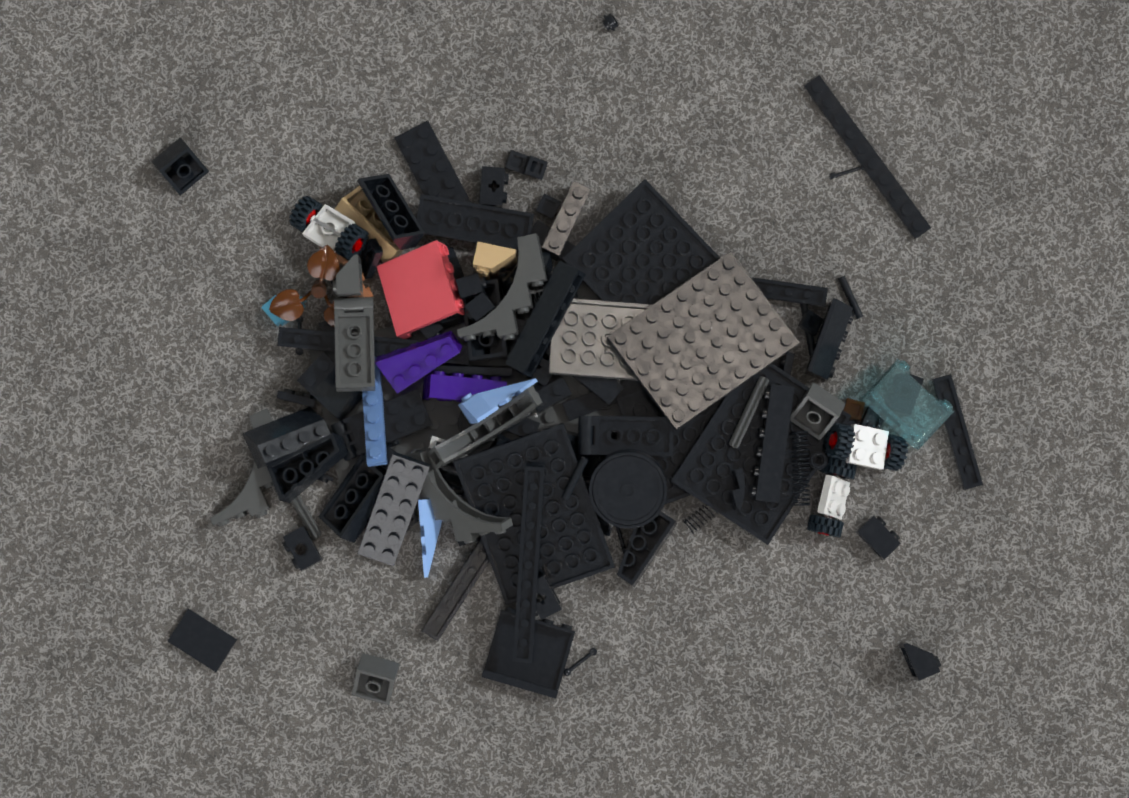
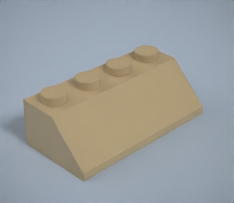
M360 186L340 200L335 210L353 220L357 226L366 230L369 233V239H377L383 250V255L380 259L384 263L396 258L403 251L393 242Z
M477 242L473 260L475 273H479L481 277L484 276L485 280L496 278L501 268L510 269L517 264L516 250Z

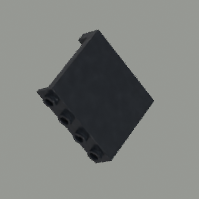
M506 607L505 611H500L482 677L556 699L575 635V631L572 630L573 626L562 623L561 627L553 625V620L546 618L542 621L535 620L533 663L512 662L516 610Z

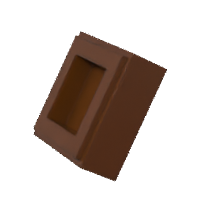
M846 398L844 411L851 415L850 419L861 421L865 402Z

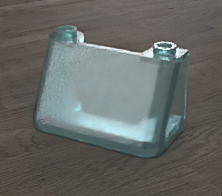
M897 359L865 392L862 399L912 447L919 450L953 414L954 410L951 403L947 400L942 401L934 398L910 375V366L904 360L900 361Z

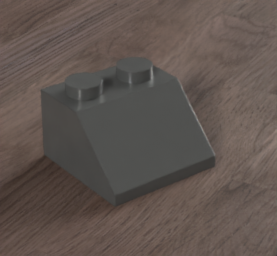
M353 255L337 273L336 280L333 281V292L339 298L363 297L362 265L359 255Z
M813 382L791 413L790 421L803 430L809 431L808 433L818 440H821L839 418L845 403Z
M362 653L356 671L352 695L389 705L400 663Z

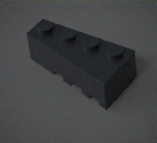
M332 433L267 465L280 501L290 503L348 454L341 435Z
M661 511L648 524L634 528L617 576L635 588L676 527L677 522Z

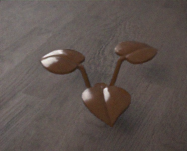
M325 245L315 252L307 263L310 275L320 278V280H316L312 284V289L301 299H299L298 291L294 289H286L278 293L270 304L269 310L272 314L286 321H294L303 313L304 307L301 302L305 301L310 295H313L315 298L324 297L329 306L324 311V318L329 325L335 327L334 301L332 304L330 303L326 294L327 284L323 279L334 280L340 266L335 252L329 245Z

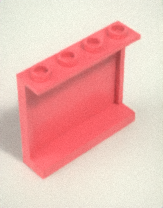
M437 240L377 266L396 336L402 339H408L412 337V332L456 313L465 314L463 309L465 307L464 301L459 295L458 286L453 275L454 267L449 262V250L445 244Z

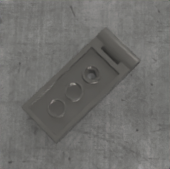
M373 297L334 298L336 392L375 391ZM353 332L358 333L356 336L351 335Z

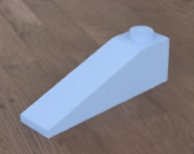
M535 378L473 395L469 393L461 398L462 402L458 406L470 424L479 423L499 409L498 406L508 403L513 399V396L521 394L538 381Z
M421 499L418 500L423 572L424 578H426L430 572L442 520H435L431 500Z

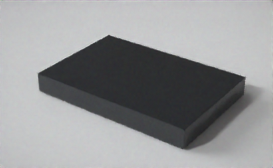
M188 609L168 639V642L217 672L238 639L191 609Z

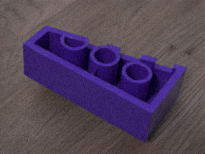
M448 331L428 338L425 341L411 344V346L377 356L375 364L396 393H399L460 353L462 345L453 332Z
M433 371V374L424 377L422 400L437 398L438 401L456 400V402L461 403V398L469 393L473 395L507 386V381H501V377H490V380L482 379L483 376L471 375V378H466L461 373H452V376H446L445 372Z

